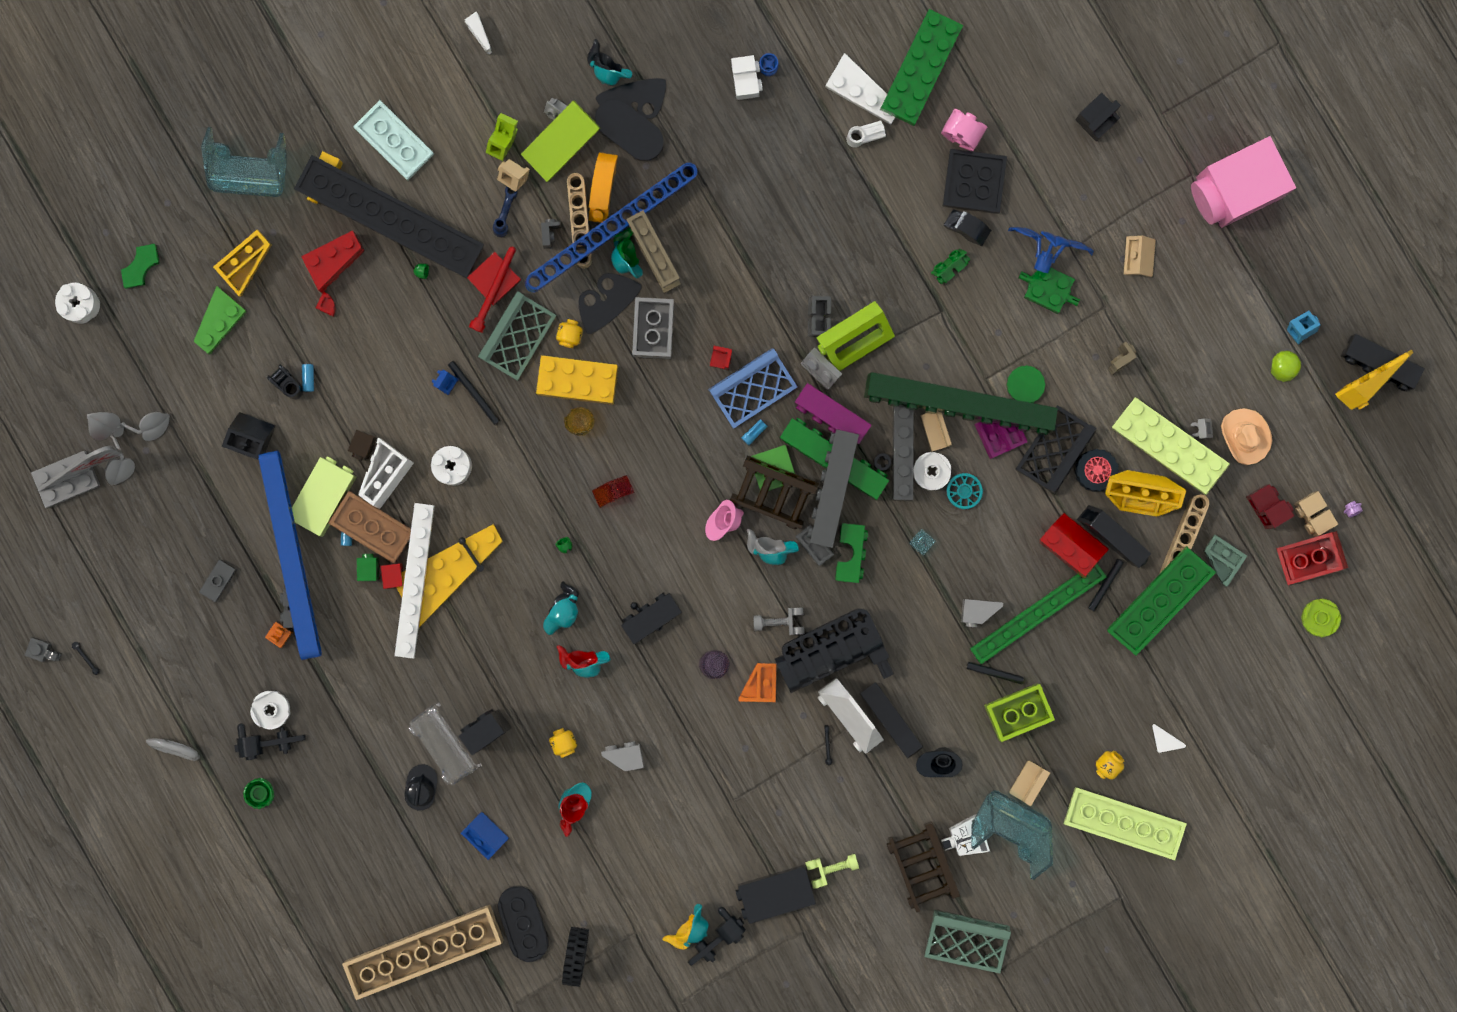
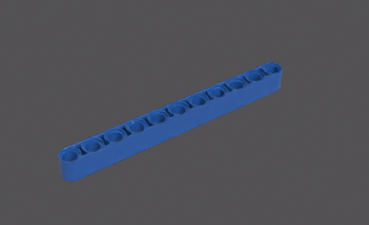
M692 163L683 164L533 271L525 281L526 289L530 292H538L629 227L627 220L623 219L622 213L627 212L633 216L641 212L642 209L637 205L639 201L646 204L647 208L644 212L647 214L692 182L697 175L696 166ZM689 169L692 172V176H685L683 170ZM668 180H674L677 183V187H670ZM653 191H659L662 194V198H655ZM607 224H614L616 226V231H609L607 229ZM591 235H599L601 242H594ZM576 246H584L586 252L583 254L578 253ZM567 256L570 259V264L564 265L560 258ZM545 268H553L555 274L553 276L547 275ZM536 278L539 281V286H531L529 280Z
M278 450L259 454V463L301 660L322 656L321 645L282 458Z

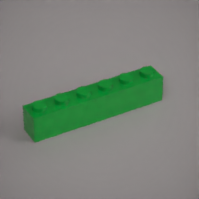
M792 418L779 439L827 469L828 463L825 462L827 451L831 452L833 445L829 443L830 438L827 441L822 438L823 434L815 428L811 431L805 427L807 423L799 418L796 420ZM853 458L848 483L872 499L877 500L889 482L886 479L888 475L880 470H877V472L870 468L871 464L863 459L858 461Z

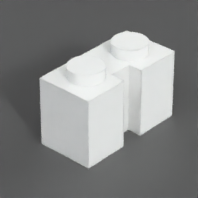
M754 55L731 58L737 100L759 97V91H763L761 79H757L756 72H760L759 62L754 59Z

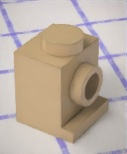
M508 159L500 164L497 180L516 192L527 182L530 169L528 167L524 169L519 164Z

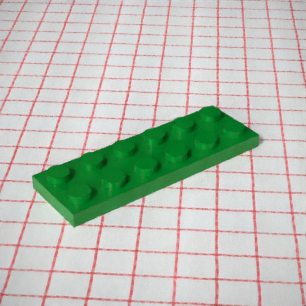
M931 9L928 10L880 110L915 126L963 27L962 24Z
M1186 546L1108 627L1107 631L1136 656L1212 578L1216 571Z

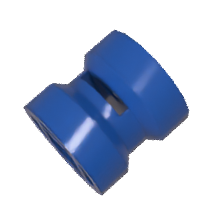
M766 53L760 58L759 68L763 75L772 76L777 72L778 59L774 54Z

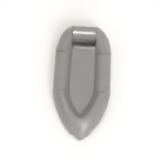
M151 738L146 740L150 747L161 752L192 761L200 758L198 752L187 745L166 739Z

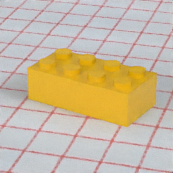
M541 355L536 394L538 396L614 405L619 367L614 364Z

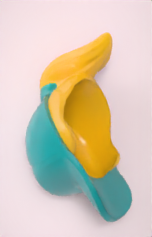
M695 905L694 914L689 916V920L678 929L676 935H667L662 940L678 949L684 950L691 943L700 942L706 937L709 923L701 915L702 905Z

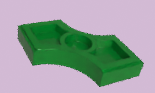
M156 244L136 247V256L133 262L128 267L121 269L125 289L145 285V276L148 270L160 263Z

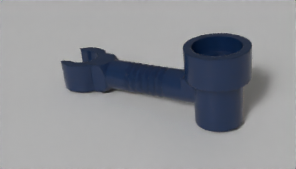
M509 187L505 188L504 205L499 218L493 224V233L497 237H504L508 233L506 219L511 204L518 195V190L513 194H509Z

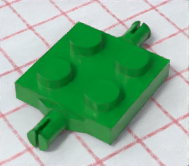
M1051 267L1049 273L1036 270L1031 276L1021 271L1018 279L1028 283L1024 296L1025 299L1056 314H1059L1063 304L1066 302L1077 307L1080 299L1070 295L1075 279Z

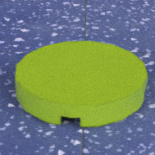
M1316 599L1305 606L1301 619L1307 632L1313 636L1326 637L1335 633L1339 628L1341 614L1337 605L1330 600Z

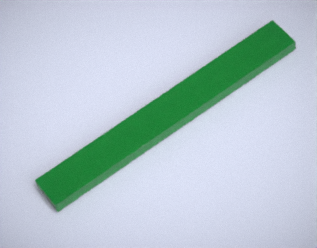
M1098 563L1085 579L1077 573L969 649L978 662L983 664L1107 576Z

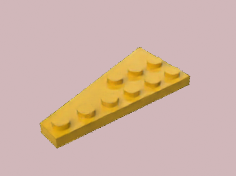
M494 524L466 538V544L480 564L503 542ZM459 542L428 558L419 628L476 570V564L464 546L459 544ZM406 570L401 572L403 586L396 587L401 597L403 595Z

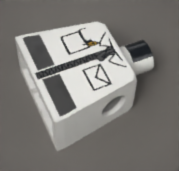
M977 814L950 827L951 837L941 840L944 851L955 848L959 856L990 851L980 818Z

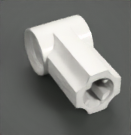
M881 121L861 127H852L846 138L848 145L856 148L861 146V144L885 138L884 125ZM856 133L861 139L858 141L853 140L851 134Z

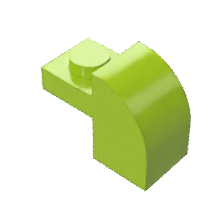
M500 113L497 118L495 131L487 143V154L502 161L504 160L518 131L516 128L517 120Z

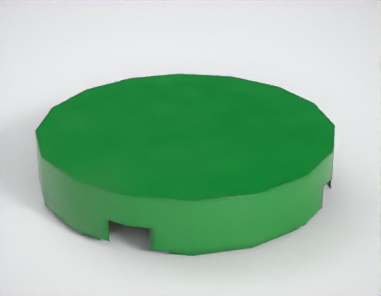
M1020 366L1009 375L1006 384L1007 391L1014 400L1033 403L1044 393L1045 380L1041 372L1035 367Z

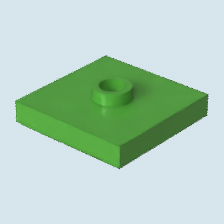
M786 445L751 456L795 474ZM757 472L755 477L761 490L765 477ZM776 479L772 481L769 491L782 487V482Z

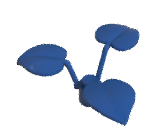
M1010 227L1008 231L1015 230L1037 241V253L1035 256L1037 261L1034 269L1044 273H1049L1052 263H1055V260L1065 247L1087 250L1091 256L1094 253L1093 249L1078 241L1065 239L1041 231V234L1051 243L1047 251L1042 250V253H1040L1042 235L1023 227ZM1053 245L1054 247L1062 245L1053 257V254L1050 253Z

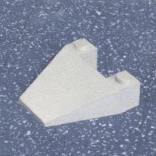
M837 678L818 691L820 696L817 698L824 707L828 705L851 734L855 740L853 745L859 753L862 750L865 754L884 740Z

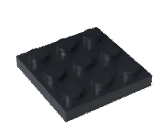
M950 149L942 206L999 214L1007 156Z

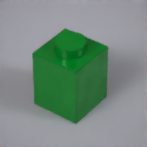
M362 554V558H357V581H379V558H374V554Z

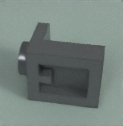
M547 219L545 223H541L544 249L551 248V243H554V231H550V229L561 228V223L557 222V219Z

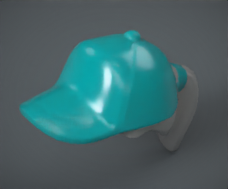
M747 529L748 551L751 554L759 555L767 564L781 565L785 563L787 554L799 551L798 544L794 541L783 542L782 540H773L768 537L757 538L754 531Z

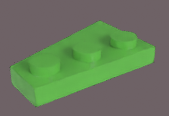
M216 286L194 342L210 355L247 311Z

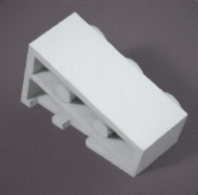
M378 438L374 455L371 457V464L368 472L365 474L359 496L372 506L380 509L414 463L387 442Z

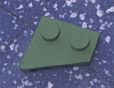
M1213 535L1203 550L1225 587L1229 585L1247 555L1217 535Z

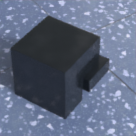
M1100 93L1079 113L1075 120L1097 141L1120 119L1116 111L1121 105L1117 100L1112 103L1103 93Z

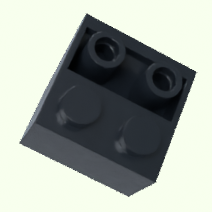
M239 412L228 428L221 447L259 460V454L266 453L276 425Z

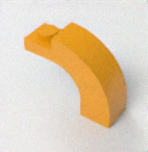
M600 152L598 154L590 193L588 221L602 223L609 217L611 192L616 174L618 155Z

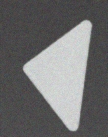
M1153 724V732L1159 753L1186 747L1184 743Z

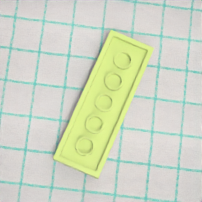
M1136 397L1112 426L1114 431L1204 495L1208 494L1230 465V463Z
M1075 787L1063 824L1175 860L1187 823Z

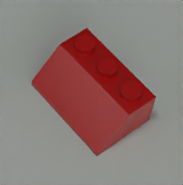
M1065 513L1047 530L1039 542L1084 579L1109 550Z

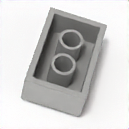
M635 297L633 357L672 358L674 299Z

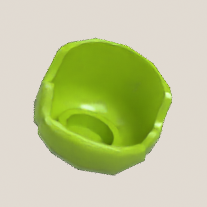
M1288 350L1280 351L1272 360L1271 374L1279 381H1291L1299 374L1301 361L1293 352Z

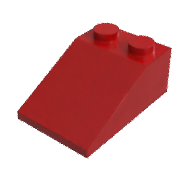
M1337 531L1276 548L1288 585L1348 568Z

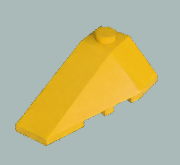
M1410 350L1349 383L1335 393V395L1351 410L1356 407L1359 410L1369 405L1368 401L1413 354V351Z

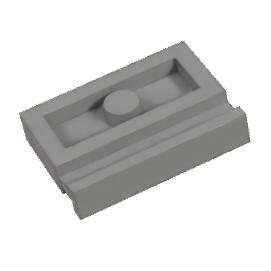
M815 347L800 363L827 390L842 375Z

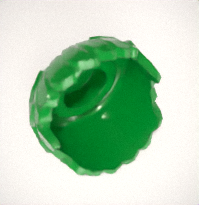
M256 778L245 786L243 797L246 804L254 809H261L272 803L274 789L266 779Z

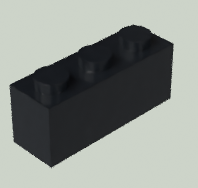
M663 592L654 598L656 600L654 604L650 606L647 603L638 609L640 611L639 614L636 616L630 614L623 619L624 624L621 626L633 644L638 643L682 613L670 593L665 595Z

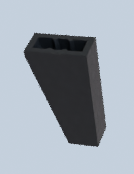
M1088 505L1077 518L1078 522L1132 566L1140 568L1147 563L1151 553L1103 510Z

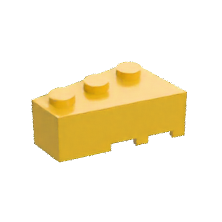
M256 230L213 268L235 293L241 297L272 244L259 230Z

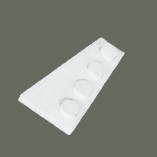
M844 53L825 87L891 125L895 117L880 110L887 93Z

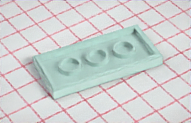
M380 100L353 126L407 181L434 155Z

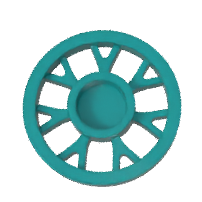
M962 473L954 476L949 481L946 492L952 505L960 509H970L981 500L983 488L980 481L974 475ZM961 477L963 484L958 485L955 479ZM968 477L973 479L971 485L966 484ZM978 485L979 491L973 492L972 486ZM950 486L958 487L957 492L950 491ZM957 494L960 499L954 502L952 497ZM972 494L978 498L976 502L969 499ZM962 499H967V506H962Z

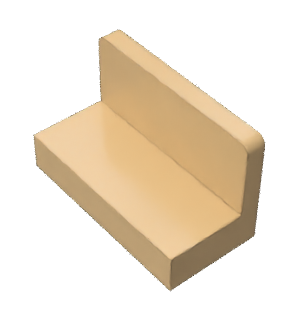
M1146 236L1126 237L1124 275L1153 276L1155 239Z
M942 412L920 415L931 452L952 445Z
M1028 760L1009 793L1031 806L1050 772Z

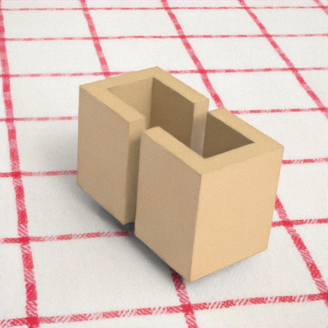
M1319 491L1313 492L1294 503L1296 506L1295 512L1299 518H1304L1305 528L1310 535L1320 536L1338 525L1330 509L1324 510L1312 518L1310 517L1327 507Z

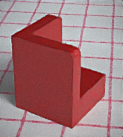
M713 346L710 367L729 370L732 349Z
M403 564L381 566L383 589L403 586L401 573L403 571Z

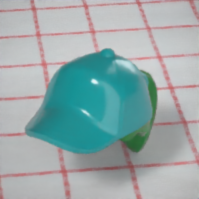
M629 227L614 237L615 248L612 251L611 260L617 272L622 274L630 272L635 278H640L643 271L638 265L639 260L636 257L635 246L629 239L633 235Z

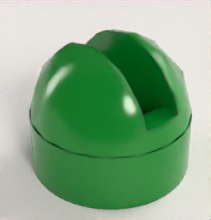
M424 263L417 264L413 271L414 275L420 279H427L429 265Z
M569 537L561 538L556 542V547L561 553L567 554V550H572L573 546Z

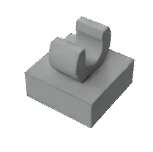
M1198 419V422L1191 424V426H1197L1199 429L1197 433L1192 434V437H1199V439L1213 438L1211 419Z

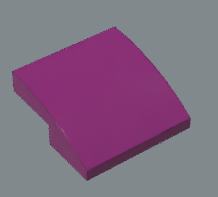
M981 421L974 424L990 459L1027 443L1023 431L1018 430V427L1004 428L999 426L1000 423L983 424Z

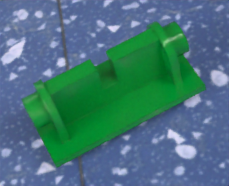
M962 249L952 251L949 254V258L944 262L938 263L931 274L938 277L937 281L940 284H946L955 276L952 271L953 268L960 272L969 264L970 258L966 255L967 252Z

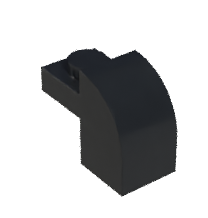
M955 209L952 210L944 223L947 229L961 234L966 240L979 246H983L992 231L975 216Z

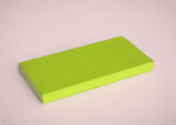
M573 100L521 155L546 182H549L601 128Z

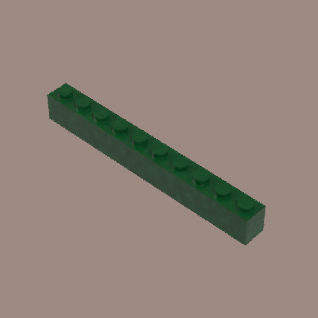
M873 372L867 375L864 398H869V401L873 403L885 401L888 402L889 406L899 407L900 404L907 406L906 408L910 410L921 408L925 409L926 413L931 414L942 412L946 417L963 416L962 419L967 421L979 419L983 424L1000 423V427L1011 428V426L1018 427V430L1026 432L1031 429L1036 430V433L1041 435H1048V433L1055 431L1058 408Z

